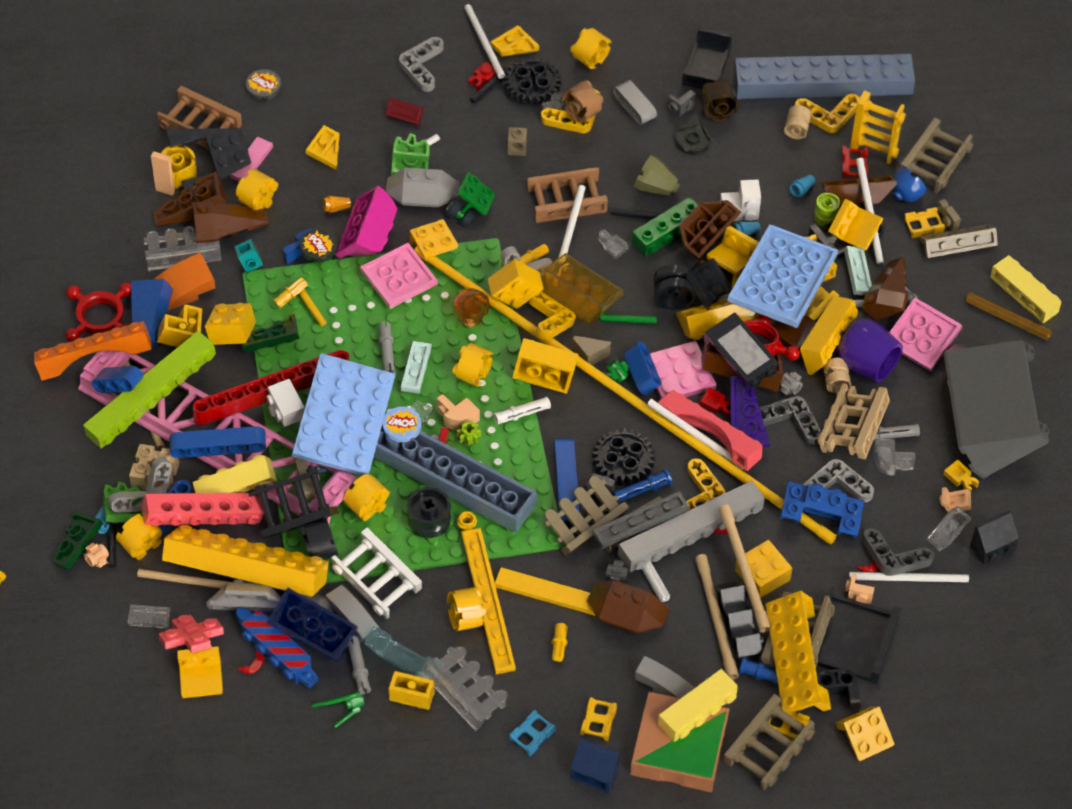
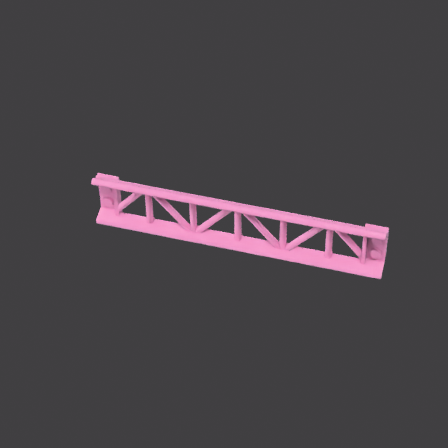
M114 350L99 351L83 368L84 371L80 375L78 390L107 406L118 395L115 393H100L92 386L93 379L103 368L122 367L130 359L144 367L140 369L144 375L155 365L136 354L133 355ZM184 382L178 385V387L189 394L167 419L164 397L157 403L158 418L145 412L135 423L169 442L171 434L182 432L179 429L198 425L194 422L193 418L174 422L196 397L202 399L210 395ZM240 412L225 417L216 427V429H226L233 421V428H241L240 422L249 427L258 426L265 429L266 448L273 440L292 451L295 446L294 442ZM264 451L252 453L245 462L251 461L252 457L261 455ZM235 454V461L224 455L196 457L218 470L232 468L234 464L243 461L242 454ZM294 457L272 461L273 469L295 463ZM306 461L307 467L311 464V467L317 466L319 469L320 466L333 473V476L324 485L322 490L326 503L330 507L338 506L344 499L348 488L351 490L355 486L353 482L358 478L346 471ZM297 469L288 479L298 476ZM293 484L285 486L284 491L291 512L301 517L300 513L302 511L298 498L288 492ZM276 490L266 493L268 499L280 505ZM315 495V498L310 503H307L312 513L318 511L317 507H319ZM328 517L327 521L330 526V517Z

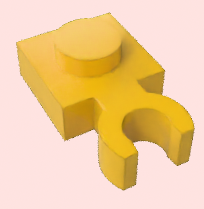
M959 460L944 470L943 475L957 487L962 484L964 490L969 489L971 492L970 484L976 488L979 485V481L976 478L970 477L972 472Z

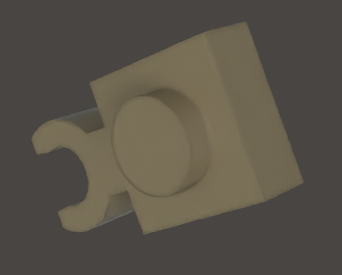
M945 199L938 201L940 206L937 209L943 215L944 225L949 227L951 231L959 229L961 221L959 215L952 206L949 207Z

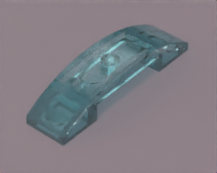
M376 626L373 627L364 642L373 652L411 675L436 682L445 664L428 655L425 658L392 640V635Z

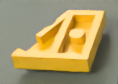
M519 26L491 41V47L501 57L539 50V45Z

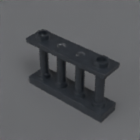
M310 467L306 469L307 473L267 487L266 484L254 487L255 491L248 493L249 497L259 496L267 521V529L260 531L262 538L273 537L305 524L339 514L337 506L330 507L326 503L318 475L325 473V468ZM311 478L319 507H317L318 511L313 513L312 510H309L301 484L302 480ZM291 484L294 485L302 511L300 513L301 517L296 519L291 514L284 487ZM273 490L277 492L285 518L283 519L284 523L281 524L275 522L266 494Z

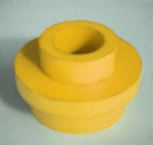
M466 511L458 516L457 524L462 530H471L476 527L477 518L473 513Z

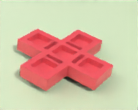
M181 615L176 619H172V627L174 629H168L165 632L159 633V641L165 649L185 644L190 652L194 653L211 648L209 638L224 634L223 626L216 618L206 619L204 622L197 623L191 615Z

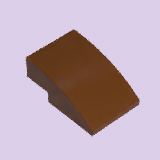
M806 316L803 317L798 328L770 318V325L777 330L782 345L784 347L794 345L799 350L816 322Z

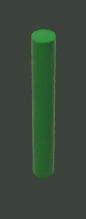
M601 314L600 321L657 324V316Z

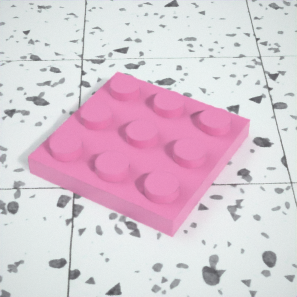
M409 243L360 266L362 274L389 309L438 285L435 276Z
M914 298L890 333L902 343L903 356L931 372L961 331L962 325L919 299Z
M696 341L650 353L662 385L656 388L660 399L665 397L671 390L689 397L706 392L709 387L716 389V382L711 372L702 370V353Z

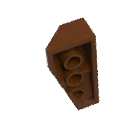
M213 172L195 181L196 185L188 191L186 188L181 191V196L175 200L170 199L153 211L156 227L192 221L193 202L214 201L229 204L218 173Z

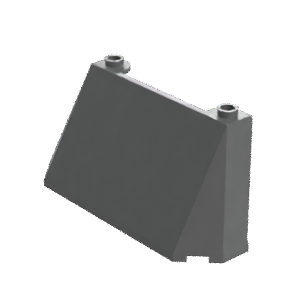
M1023 340L956 343L944 352L958 448L962 455L966 453L971 462L969 467L972 472L982 479L1049 443V429L1046 424L1038 420L1028 361L1034 360L1035 350L1032 345L1027 344Z

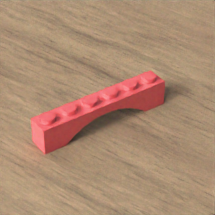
M671 390L658 402L689 425L703 429L718 438L726 446L732 462L744 470L748 471L762 458V444L747 436L743 431L734 428L728 422L721 420L712 412H708L700 407L699 404L692 402L683 394Z

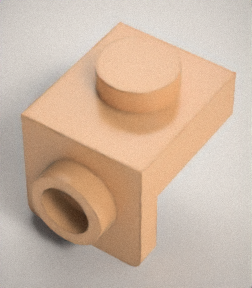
M944 487L942 488V495H940V504L942 507H945L948 513L971 510V492L969 489L949 492Z
M852 574V579H847L845 591L849 592L848 599L871 604L874 587L855 584L856 574Z

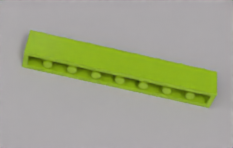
M197 331L144 374L143 379L132 391L121 393L83 424L86 436L101 449L105 445L110 444L116 436L125 432L128 426L139 420L149 409L154 408L162 398L167 397L174 388L183 384L191 374L196 373L202 365L211 361L214 355H216L214 343Z

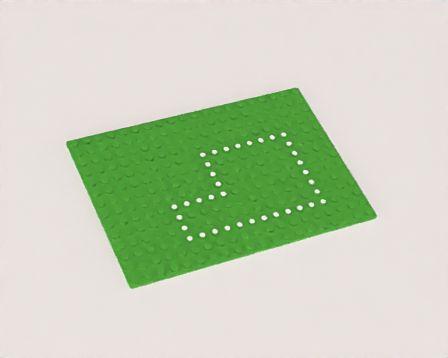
M497 238L458 243L457 249L436 255V257L491 294L488 278L501 269V248ZM386 253L253 270L243 273L246 301L251 303L256 320L252 331L259 328H270L274 325L273 322L278 320L284 322L289 319L290 315L295 313L300 338L293 342H284L273 347H264L254 351L258 378L318 358L321 353L329 354L338 350L347 351L351 362L383 370L382 349L379 344V323L385 322V327H387L386 322H390L391 336L394 338L392 346L396 375L386 413L396 407L414 409L421 418V431L438 440L440 430L445 426L443 416L437 411V398L443 394L455 406L468 398L480 410V421L477 423L478 430H481V437H478V443L468 446L464 442L460 443L457 431L449 429L448 445L537 492V505L517 533L449 498L451 504L450 527L444 534L438 537L424 538L418 536L410 529L407 504L413 492L428 486L373 457L369 474L374 476L390 491L385 502L386 508L381 513L376 512L367 521H363L343 500L337 506L339 514L330 517L329 526L339 554L336 557L340 561L361 544V532L368 528L411 571L468 563L461 536V531L465 530L460 529L457 524L458 516L466 511L473 513L477 518V524L474 529L481 528L489 560L558 550L564 547L562 542L559 544L556 541L559 537L552 528L544 525L546 522L544 519L545 511L548 509H553L556 513L558 511L537 414H529L518 418L517 421L511 420L499 425L495 423L493 418L494 413L507 410L510 406L516 407L534 401L530 383L512 378L521 348V340L516 323L422 258L420 259L435 276L438 285L389 309L360 269V266ZM302 277L308 284L304 288L327 323L324 326L319 325L299 294L281 309L274 303L273 299L285 291V287H289ZM504 303V304L507 305L509 308H511L512 310H514V308H513L512 306H510V305ZM413 341L432 344L420 394L401 391V384ZM470 343H473L493 352V355H490V358L493 359L492 365L486 378L480 379L479 382L482 384L479 387L456 378V375L452 373L455 364L459 363L461 358L459 353L463 345L468 346ZM311 387L297 392L304 407H306ZM269 403L262 404L265 426L295 443L301 421L284 427L282 422L277 423L275 417L270 416L268 411ZM273 440L269 444L271 462L292 456L293 451ZM296 464L275 468L274 472L277 481L274 484L287 480L297 469ZM328 470L325 473L319 474L322 488L333 476V473ZM350 473L356 476L357 478L361 477L360 475ZM293 485L288 492L297 497ZM277 504L281 524L284 523L283 519L285 518L281 505ZM291 512L292 516H294L295 519L300 517L295 513ZM300 527L282 533L285 551L301 552L305 556H309ZM371 549L365 550L347 568L353 574H356L375 557V553ZM332 558L326 559V561H329L326 583L346 581L341 574H336L332 569ZM379 563L363 578L384 575L389 570V567L385 563Z

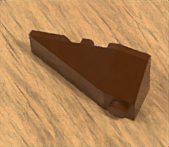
M214 201L192 203L197 243L216 242L221 240V237L229 234L231 237L235 236L238 231H250L268 225L267 213L264 209L255 211L250 207Z
M903 256L888 262L864 297L862 309L876 321L905 310L908 291L905 290L907 280L904 278L906 264Z

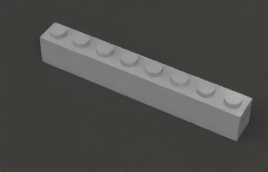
M750 481L620 543L618 556L624 561V565L628 567L629 572L636 569L640 570L648 562H657L663 556L669 553L673 554L686 545L690 546L700 538L709 537L718 527L720 530L726 528L719 512L720 506L730 505L735 522H740L746 516L760 512L763 509L765 497L753 481Z

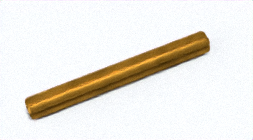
M969 292L966 296L965 301L1044 340H1048L1051 337V330L972 292Z

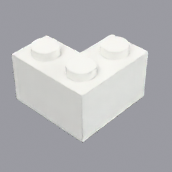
M741 180L739 192L721 193L720 201L729 200L741 211V214L734 221L758 220L761 202L759 180Z
M290 379L269 386V395L266 397L270 405L268 406L270 416L275 417L277 423L282 422L284 427L301 421L305 407Z

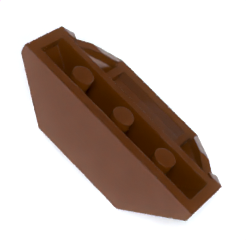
M892 176L867 178L872 205L880 203L897 185V180L893 179ZM860 178L821 181L824 190L827 193L835 194L839 198L841 205L845 199L853 202L855 205H861V202L864 201Z
M729 200L701 202L679 225L684 248L698 260L726 231V228L734 222L741 214V211Z
M615 580L594 584L587 599V603L591 606L599 621L637 634L656 628H663L670 610L652 593Z

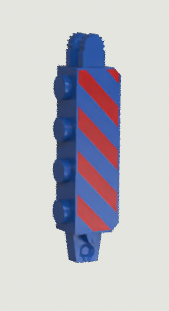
M245 607L236 610L237 623L242 628V637L247 642L251 641L261 655L265 654L272 666L280 668L287 680H292L296 684L301 682L308 688H311L318 682V676L312 670L311 657L262 611H256L252 614Z

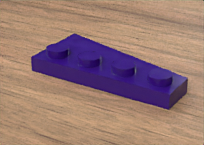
M738 375L731 376V426L743 431L750 438L757 440L762 444V447H771L755 389L751 387L746 390L744 382Z

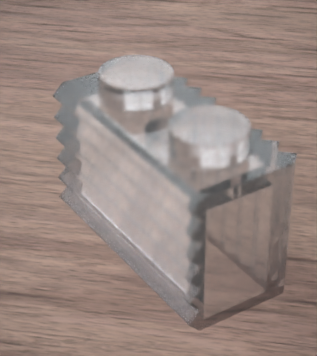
M956 506L947 513L928 536L927 540L939 551L946 549L958 537L957 535L962 532L964 527L967 526L966 524L971 521V517L960 507Z

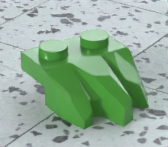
M412 133L409 134L406 141H403L402 137H396L393 145L391 176L403 168L428 169L430 145L425 139L416 142V135Z
M119 481L116 488L105 484L103 494L105 522L126 523L137 514L143 516V512H114L108 505V498L113 493L142 490L137 486L128 489L125 483ZM140 498L134 499L132 505L138 504Z

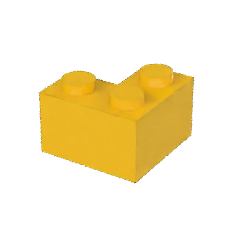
M184 304L178 317L165 314L158 327L157 342L179 347L197 331L201 333L202 308Z

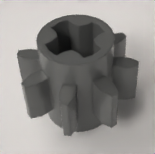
M615 560L614 564L609 563L606 578L618 582H626L628 567H624V561Z

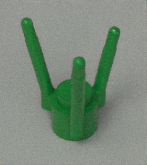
M357 690L345 696L314 703L311 707L327 706L344 701L345 707L352 709V711L334 724V728H337L354 714L361 712L360 707L364 705V700L361 693Z

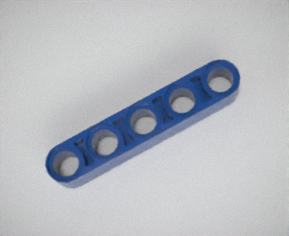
M255 426L176 432L169 437L170 455L174 458L262 452L266 449L265 429Z
M574 438L554 439L558 503L563 498H568L571 502H574L576 499L573 496V491L578 488ZM578 504L577 506H575V508H576L578 511H579V504ZM565 515L561 517L562 521H569Z

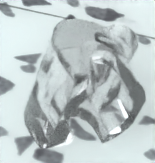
M558 91L553 93L551 101L542 103L543 109L553 108L562 110V106H567L565 101L562 102V94L564 92Z

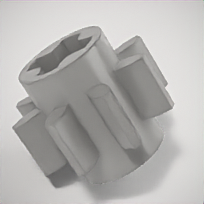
M796 372L785 373L780 383L782 386L780 391L786 395H796L803 386V383L800 381L802 377Z

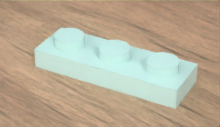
M846 246L844 253L853 294L865 296L872 286L865 252L858 247Z
M413 341L401 384V391L420 394L432 344Z

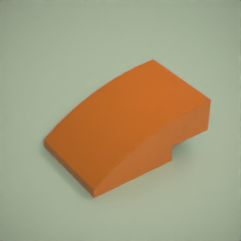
M201 253L180 261L155 278L165 279L173 288L168 310L199 300V294L216 289L215 280Z

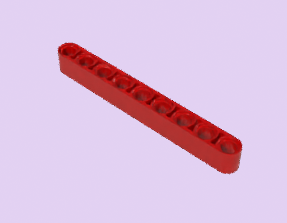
M344 350L326 354L350 361L349 353ZM320 357L195 401L193 404L194 422L198 425H206L268 402L266 397L269 395L268 387L290 379L296 392L311 387Z

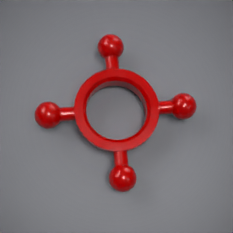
M122 283L119 287V292L115 295L105 291H98L84 296L76 285H71L67 288L66 296L71 300L79 301L76 307V316L80 323L76 328H70L66 331L65 337L68 342L80 338L82 332L94 335L111 331L116 327L128 326L121 324L124 312L121 299L131 296V283ZM98 304L111 305L117 311L115 317L103 325H94L87 322L84 314L90 307Z
M761 314L756 320L744 321L754 334L761 335L771 342V344L763 345L773 357L777 353H781L791 361L799 358L800 350L794 345L784 347L782 345L777 330L770 325V317Z

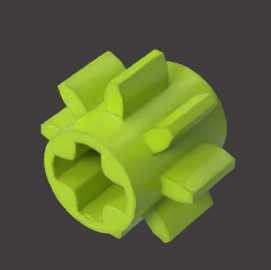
M468 421L460 424L457 436L460 437V443L464 442L470 446L473 443H478V437H481V430H478V423L474 424Z

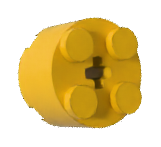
M584 28L579 34L580 38L572 45L570 52L573 53L575 59L585 66L595 69L594 65L596 63L601 64L607 57L611 48L608 46L611 40L594 28Z
M169 146L161 152V154L170 156L175 189L182 186V181L197 177L195 155L189 147L177 146L170 148Z
M250 169L247 172L249 175L246 178L242 177L237 186L236 196L239 197L237 200L255 211L264 208L268 209L272 204L274 192L278 188V182L256 169Z
M470 343L468 346L463 345L459 353L461 358L459 363L455 364L452 373L456 375V378L479 387L482 384L479 382L480 379H485L493 361L490 355H493V352L473 343Z
M364 474L353 482L355 485L353 489L350 490L348 488L344 495V503L363 521H367L376 512L381 513L386 508L385 502L390 491L374 476Z
M140 514L129 519L122 526L124 531L121 534L118 532L116 535V540L131 557L137 560L144 558L147 554L146 551L151 547L155 549L162 543L160 539L162 530L158 526L145 525L144 517Z
M478 587L448 592L447 603H451L448 615L451 625L456 631L483 626L482 617L486 616V609L484 604L480 603Z

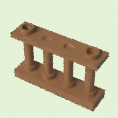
M180 86L177 90L179 102L168 115L161 112L157 113L158 125L163 129H195L189 125L199 113L206 114L208 117L198 129H207L214 120L223 122L219 128H240L242 126L241 113L183 86ZM184 106L193 108L183 122L174 119ZM206 139L195 142L209 150Z
M587 168L527 178V192L535 191L538 206H535V222L541 223L570 218L578 184L588 183L592 197L582 199L578 217L607 212V196H599L595 183L599 181V168ZM570 186L574 200L563 202L560 187ZM553 189L556 203L545 204L542 190Z

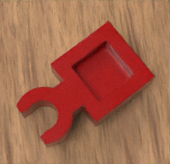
M485 61L474 71V76L469 78V86L477 83L475 88L479 90L483 82L486 84L496 75L494 67Z
M709 387L699 405L714 413L721 410L724 416H731V411L727 409L731 408V401H725L726 395Z

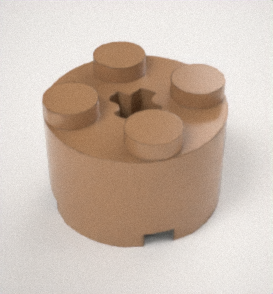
M588 80L579 82L562 94V102L565 101L567 105L564 108L568 115L576 122L580 120L581 123H584L602 109L603 97L595 91Z

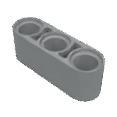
M628 80L613 88L615 98L639 125L657 117L654 106L632 81Z

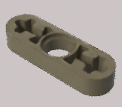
M294 457L298 475L307 473L306 460ZM311 478L302 480L301 484L306 500L314 499L315 493Z

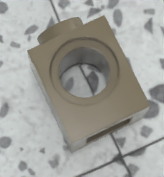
M509 127L508 155L526 156L527 128Z

